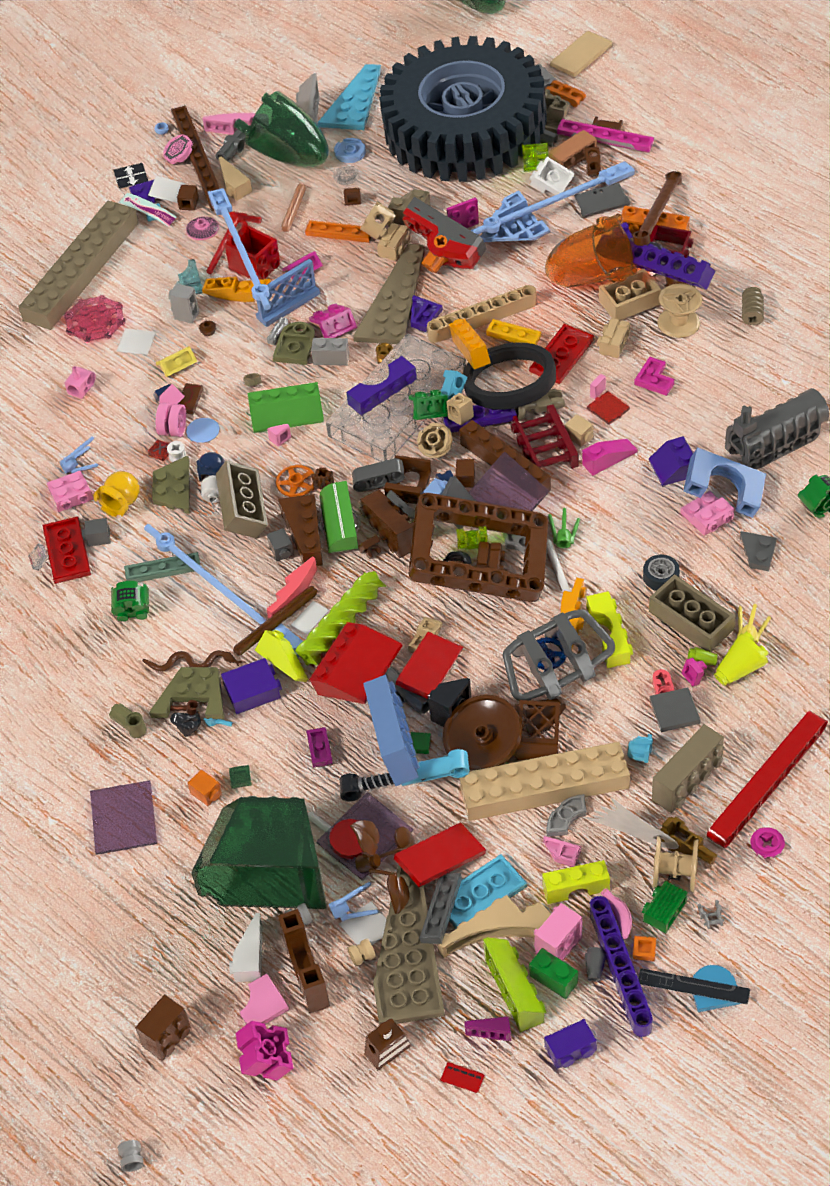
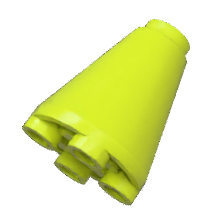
M749 632L741 633L717 667V672L714 673V676L723 686L727 683L731 684L765 666L768 663L766 656L769 653L762 645L758 646L754 642V638Z

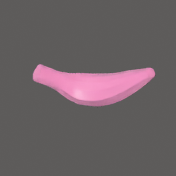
M605 888L601 895L609 901L622 937L627 939L632 926L631 912L621 899Z

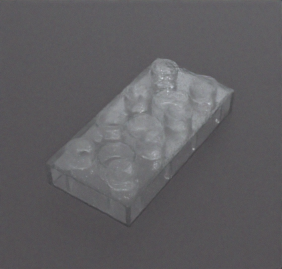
M407 333L362 384L375 385L386 380L389 376L388 364L400 356H403L416 367L417 380L362 416L350 407L346 400L326 421L328 437L380 462L392 459L426 420L413 419V401L409 400L408 396L415 395V392L430 393V390H441L445 381L443 377L444 371L453 370L462 374L466 366V359Z

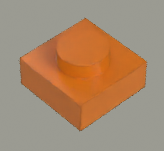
M634 936L633 959L655 961L656 938Z

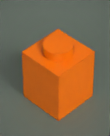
M202 769L187 783L190 794L206 806L216 801L222 793L219 782Z

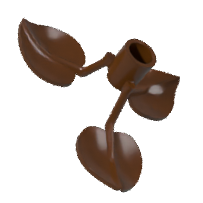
M368 820L357 821L351 824L350 827L355 832L358 843L364 853L356 857V868L361 873L369 871L370 874L388 875L387 888L395 914H399L409 901L408 885L405 879L397 877L395 872L377 870V868L381 864V858L415 845V840L406 827H399L394 835L398 848L378 855L375 853L378 850L377 844L380 836L375 824Z

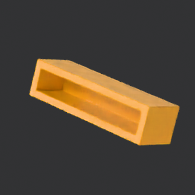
M465 318L457 319L449 324L453 343L474 369L491 364L486 344Z

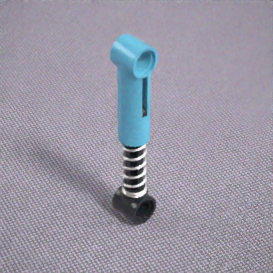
M457 749L450 751L447 756L418 762L420 766L417 769L419 778L401 785L407 786L448 776L454 778L465 777L469 774L468 753ZM386 771L382 775L380 773L377 776L371 774V777L368 778L348 773L342 775L339 779L340 797L347 802L358 800L361 794L367 790L372 791L374 788L380 789V787L386 788L387 785H394L390 774Z

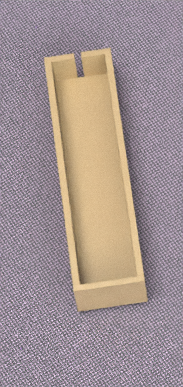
M620 741L470 771L465 777L459 778L468 821L561 803L577 795L584 794L585 797L629 789L630 773L626 760H624Z

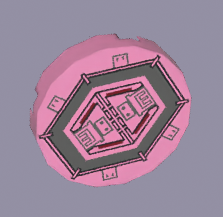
M178 135L172 138L163 151L165 159L171 164L183 162L191 154L192 141L186 135Z

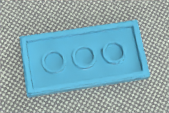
M500 854L461 880L449 922L456 929L462 922L472 919L478 911L485 910L491 906L496 899L503 898L506 895L511 898L527 887L526 881Z

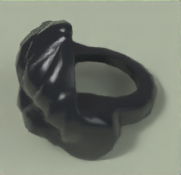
M460 551L448 553L443 560L445 562L463 561V563L472 565L470 556Z
M199 711L194 715L173 713L170 718L171 723L185 737L194 733L201 724Z

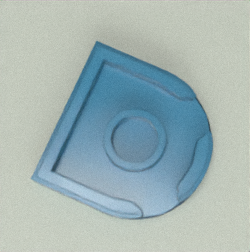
M717 965L702 967L693 976L696 979L737 986L734 976L727 969ZM692 994L698 1013L741 1004Z

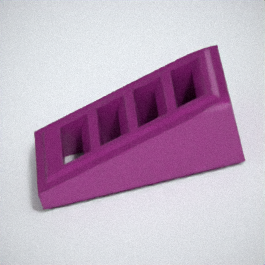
M507 1016L464 1022L465 1035L511 1041L510 1023Z

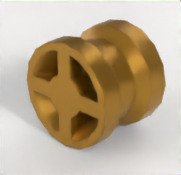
M381 343L376 346V357L379 364L388 365L393 362L394 356L391 344Z

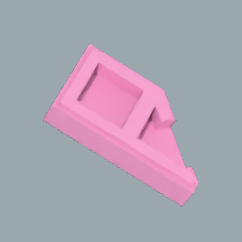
M171 384L159 396V404H178L185 396Z
M544 836L543 842L555 862L571 867L576 866L581 846Z

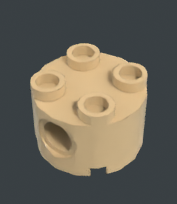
M377 201L360 229L376 240H381L387 230L385 228L386 225L390 226L396 215L394 211ZM378 219L382 223H377L375 220Z

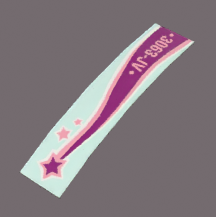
M126 193L119 201L121 204L135 208L158 220L167 227L177 217L156 204L130 193Z

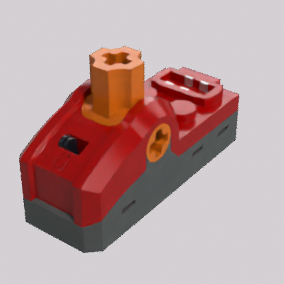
M416 197L412 199L403 212L405 225L413 232L421 233L422 237L427 240L429 253L422 261V265L432 273H437L442 265L460 269H473L487 250L483 239L479 235Z

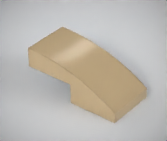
M424 617L417 627V634L408 645V651L414 653L428 631L438 635L442 622Z

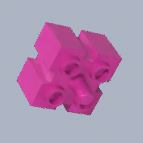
M250 1021L235 1033L237 1048L243 1052V1055L239 1057L241 1074L255 1077L261 1074L263 1078L278 1081L293 1069L291 1052L286 1051V1046L289 1045L287 1028L272 1025L266 1029L265 1023Z

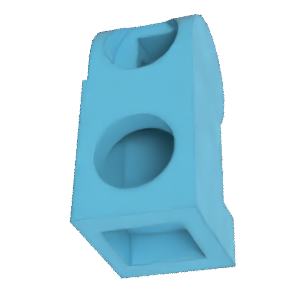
M445 370L443 374L445 381L441 393L448 395L449 400L458 393L462 394L467 377L458 371Z

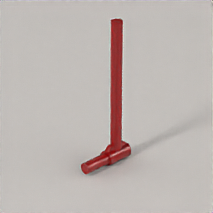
M235 211L229 212L235 228L238 223L243 221L259 224L262 222V217ZM227 229L206 270L208 274L213 273L225 250L226 236L228 234L231 235L229 229Z

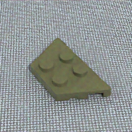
M185 456L153 471V504L166 506L173 510L179 508L184 510V513H190L189 456Z

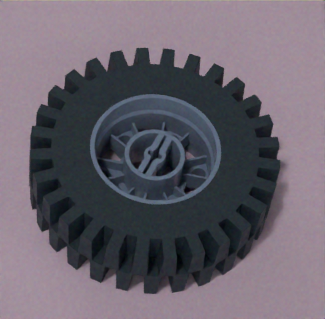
M469 36L468 44L460 45L459 37H451L452 46L445 48L442 40L434 41L433 52L423 45L417 48L418 58L411 53L403 56L404 65L396 62L392 66L393 74L387 73L385 75V85H381V96L379 97L386 144L389 145L392 156L397 155V160L402 166L408 163L409 170L414 173L422 168L424 177L430 179L439 170L441 181H449L452 172H457L459 182L467 181V172L475 171L477 180L485 179V168L490 167L495 176L503 173V162L510 168H514L518 165V156L527 159L531 155V147L537 149L540 145V135L544 133L545 125H547L544 77L541 74L539 64L535 65L534 58L531 55L524 57V50L522 48L516 47L511 51L510 43L504 40L496 48L495 40L491 37H487L483 45H478L477 36Z

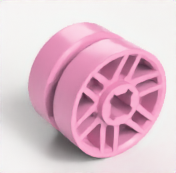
M160 403L156 413L157 434L182 437L186 426L185 406L182 404Z

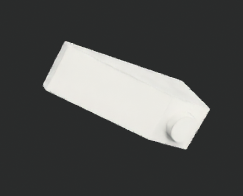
M255 913L233 952V961L229 962V972L234 975L235 982L255 981L262 975L263 923L260 913Z

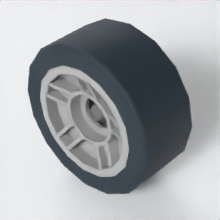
M654 555L646 560L643 566V580L649 588L655 591L674 574L678 577L680 576L678 562L668 555Z

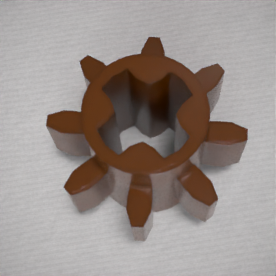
M326 467L316 469L315 474H311L313 487L317 486L320 490L334 483L333 471H329Z

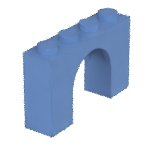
M697 447L690 458L683 492L701 498L708 488L710 476H723L729 479L737 488L738 500L735 511L753 518L761 505L766 473Z

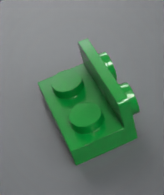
M430 390V393L415 392V395L408 396V399L413 401V419L422 420L448 416V395L441 393V390Z

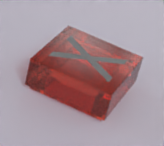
M157 439L148 450V455L164 461L169 455L167 452L168 443Z

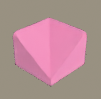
M288 424L267 429L269 440L277 447L291 438Z

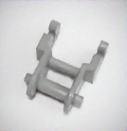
M715 900L716 912L709 914L703 911L701 904H697L700 918L705 920L704 926H707V929H710V925L714 924L723 926L724 918L722 919L721 917L722 908L718 900ZM717 915L718 919L708 920V917Z

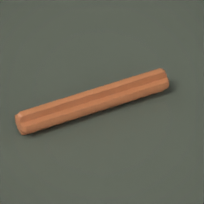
M299 183L296 187L281 225L282 231L288 232L291 229L306 191L305 184Z

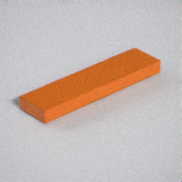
M309 220L305 230L306 236L365 243H369L371 239L370 235L360 229L361 226Z

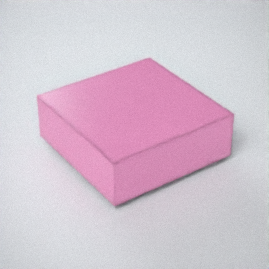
M600 374L590 384V397L596 399L606 389V376Z

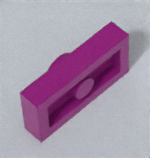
M326 727L306 730L313 768L333 764Z

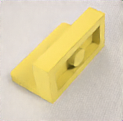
M190 346L155 363L160 365L165 377H168L196 363L197 360Z

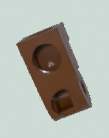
M599 147L585 148L584 159L587 177L599 176L601 171ZM595 152L597 156H589L588 154Z

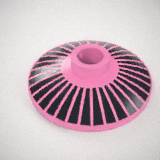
M206 216L197 217L186 226L187 235L195 240L210 239L219 230L218 222Z

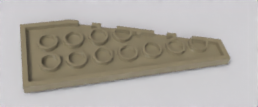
M399 864L396 874L397 877L405 879L410 897L407 905L399 914H395L390 900L389 914L386 919L381 952L373 981L379 1024L391 1018L396 1024L445 1016L434 945L421 943L420 935L428 913L424 886L418 887Z

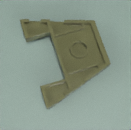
M181 667L150 710L151 718H168L173 702L195 700L197 702H208L205 712L207 719H224L221 679L218 667Z

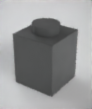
M107 518L85 521V529H82L83 540H87L89 547L111 544Z
M284 528L267 534L268 544L276 561L294 556L292 542Z

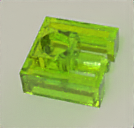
M547 143L522 145L524 172L538 171L536 168L540 163L539 160H545L548 157Z
M483 526L479 527V530L471 531L456 529L457 548L465 550L478 549L480 542H488L487 527Z

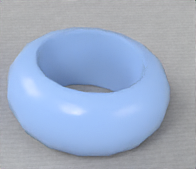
M161 122L155 125L154 130L157 134L162 135L168 132L169 126Z

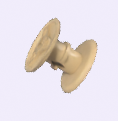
M672 284L660 292V305L665 310L659 315L657 324L664 334L670 337L684 338L695 334L699 330L701 323L695 311L701 306L703 298L698 289L687 284Z
M657 835L653 868V889L658 885L660 873L673 875V878H676V875L691 877L690 891L694 893L698 864V840L694 841L693 855L678 854V851L667 853L661 852V837Z

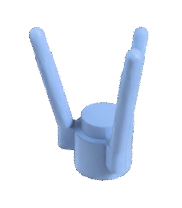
M94 437L89 438L70 455L59 461L66 474L98 467L96 463L76 468L78 466L76 458L90 449V446L87 445L94 440Z
M367 882L341 899L329 903L328 905L334 918H341L343 922L350 918L377 914L379 912L377 909L351 914L346 913L350 911L346 901L365 890L371 883Z

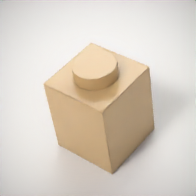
M578 414L565 424L571 440L580 447L592 440L594 435L593 424Z

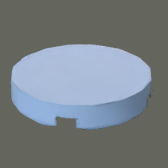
M346 138L343 139V142H338L335 145L334 154L337 160L341 162L354 163L364 158L366 147L359 139Z

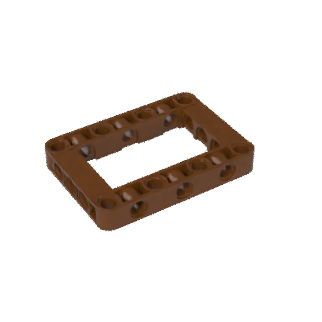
M423 493L419 496L415 508L409 577L419 583L535 602L539 599L544 588L548 518L539 512L433 493ZM433 521L524 536L523 575L488 567L486 569L473 567L471 564L434 560L430 556L433 540L431 539L435 528Z

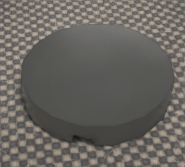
M390 490L387 497L403 510L405 514L414 519L415 510Z

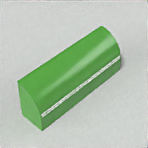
M347 481L329 484L321 490L319 495L328 552L358 549Z

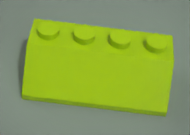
M484 938L485 961L519 1032L521 1033L543 1024L544 1014L546 1013L545 1006L542 1001L538 1002L535 996L537 995L536 988L533 982L529 983L527 979L528 972L524 964L520 965L518 961L519 954L516 947H511L506 939Z

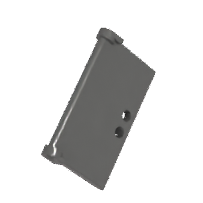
M619 183L574 195L583 218L602 211L630 205V200Z

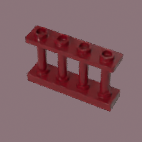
M553 404L546 406L547 413L543 417L520 423L516 415L512 416L511 430L513 434L517 435V443L519 447L522 446L523 455L526 459L540 469L564 461L566 463L569 462L572 469L579 467V454ZM544 423L551 426V429L530 435H525L523 429ZM549 436L557 438L556 442L532 448L529 443ZM559 448L563 450V454L538 461L536 457L537 454Z

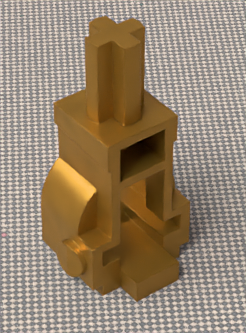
M671 816L662 824L660 831L674 839L679 846L677 849L668 850L693 855L694 841L698 840L697 857L710 865L715 862L718 855L703 846L704 838L691 832L684 821L676 816L675 818ZM677 831L686 836L687 840L685 842L674 836Z

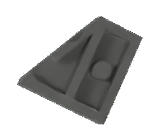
M741 531L740 540L743 542L749 567L769 572L777 538Z

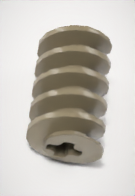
M757 287L747 288L742 293V320L748 325H759L764 321V296L760 288Z

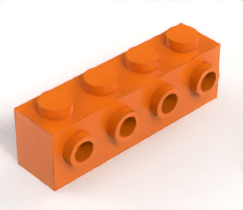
M624 206L619 224L627 222L629 231L633 234L639 231L650 210ZM662 212L656 225L689 230L690 217Z

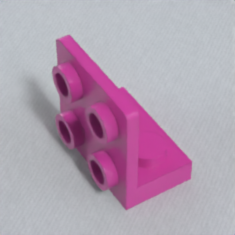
M476 197L446 209L447 217L466 228L479 224L478 200Z
M329 305L327 310L316 311L313 313V316L309 317L310 322L319 324L324 338H335L357 328L351 309L343 305Z

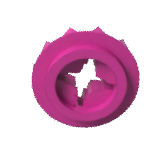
M769 827L756 830L750 840L751 849L756 852V855L763 856L764 859L766 857L774 859L776 855L781 854L785 846L783 835L776 829ZM763 841H771V846L767 845L766 847H763Z

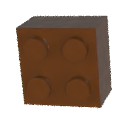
M164 994L137 1024L135 1029L142 1047L163 1061L166 1056H170L173 1053L178 1042L187 1037L191 1026L185 1008Z

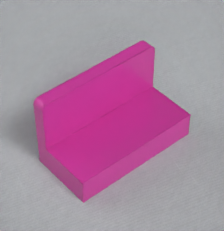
M313 251L282 268V271H290L308 259L313 262L314 270L323 265L316 252ZM308 267L304 269L302 274H305Z

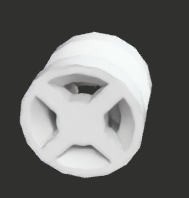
M173 441L168 444L167 452L171 462L187 456L183 442Z

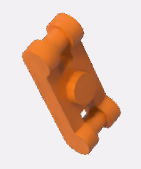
M553 80L550 86L545 88V90H550V94L553 96L558 95L573 107H577L580 101L586 98V94L583 91Z

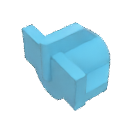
M648 734L647 737L638 736L629 741L627 756L631 759L648 763L650 753H652V735Z

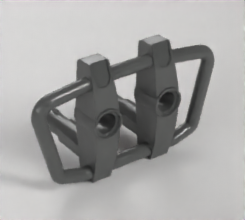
M578 609L565 614L562 612L552 617L550 622L531 632L528 630L518 635L517 639L504 649L502 656L510 691L514 699L517 701L531 700L545 694L549 700H552L561 695L560 688L579 678L585 682L595 677L594 668L614 653L615 643L588 611ZM582 617L607 644V649L590 660L586 645L570 623V619ZM542 634L548 640L558 638L563 647L564 654L568 657L576 671L557 680L552 662L547 658L535 638ZM573 644L578 647L577 654L573 653L571 649ZM511 654L514 657L525 656L530 671L541 686L540 688L524 694L519 692ZM539 662L543 663L545 667L544 672L539 671L537 667Z

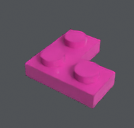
M649 357L636 376L634 385L667 396L674 385L675 379L661 375L666 367V362Z

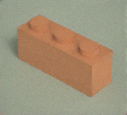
M582 130L554 149H551L548 152V157L565 168L570 169L584 160L585 148L597 147V138Z

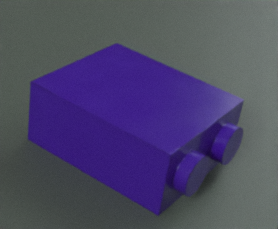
M266 658L221 674L223 685L236 715L281 698L279 690H282L279 679L274 678V668L272 664L268 665Z

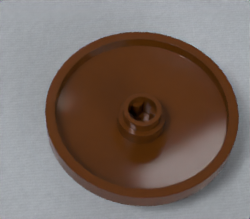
M478 695L462 702L452 711V716L447 719L443 730V745L447 755L450 751L457 749L466 751L468 753L469 772L503 765L514 755L522 738V722L518 712L507 700L495 695Z

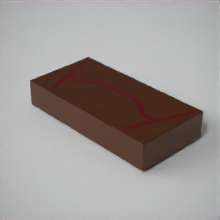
M185 384L182 391L185 397L178 404L185 406L186 414L194 415L203 391V385Z

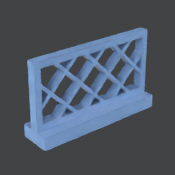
M310 259L267 284L270 293L267 298L268 301L273 293L275 296L272 301H269L271 306L269 310H265L261 301L256 300L258 307L256 318L268 327L278 321L280 317L286 316L320 294V289L316 287L313 262ZM308 267L305 274H302L304 269ZM294 276L293 280L291 282H288L290 278ZM300 277H302V279H301L299 285L296 284L297 281H298V279H299ZM281 284L278 291H276L277 285ZM286 285H288L289 287L284 293L283 290L285 289Z

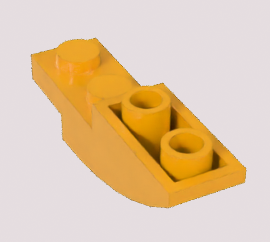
M237 276L206 279L202 289L204 294L219 299L238 302H255L256 300L252 296V287L254 286L252 280L239 281ZM270 279L259 280L261 284L265 285L271 282Z
M576 577L572 592H563L561 613L565 614L569 611L581 609L582 602L580 601L581 598H585L587 587H584V579ZM582 617L569 620L577 633L583 629L584 619Z

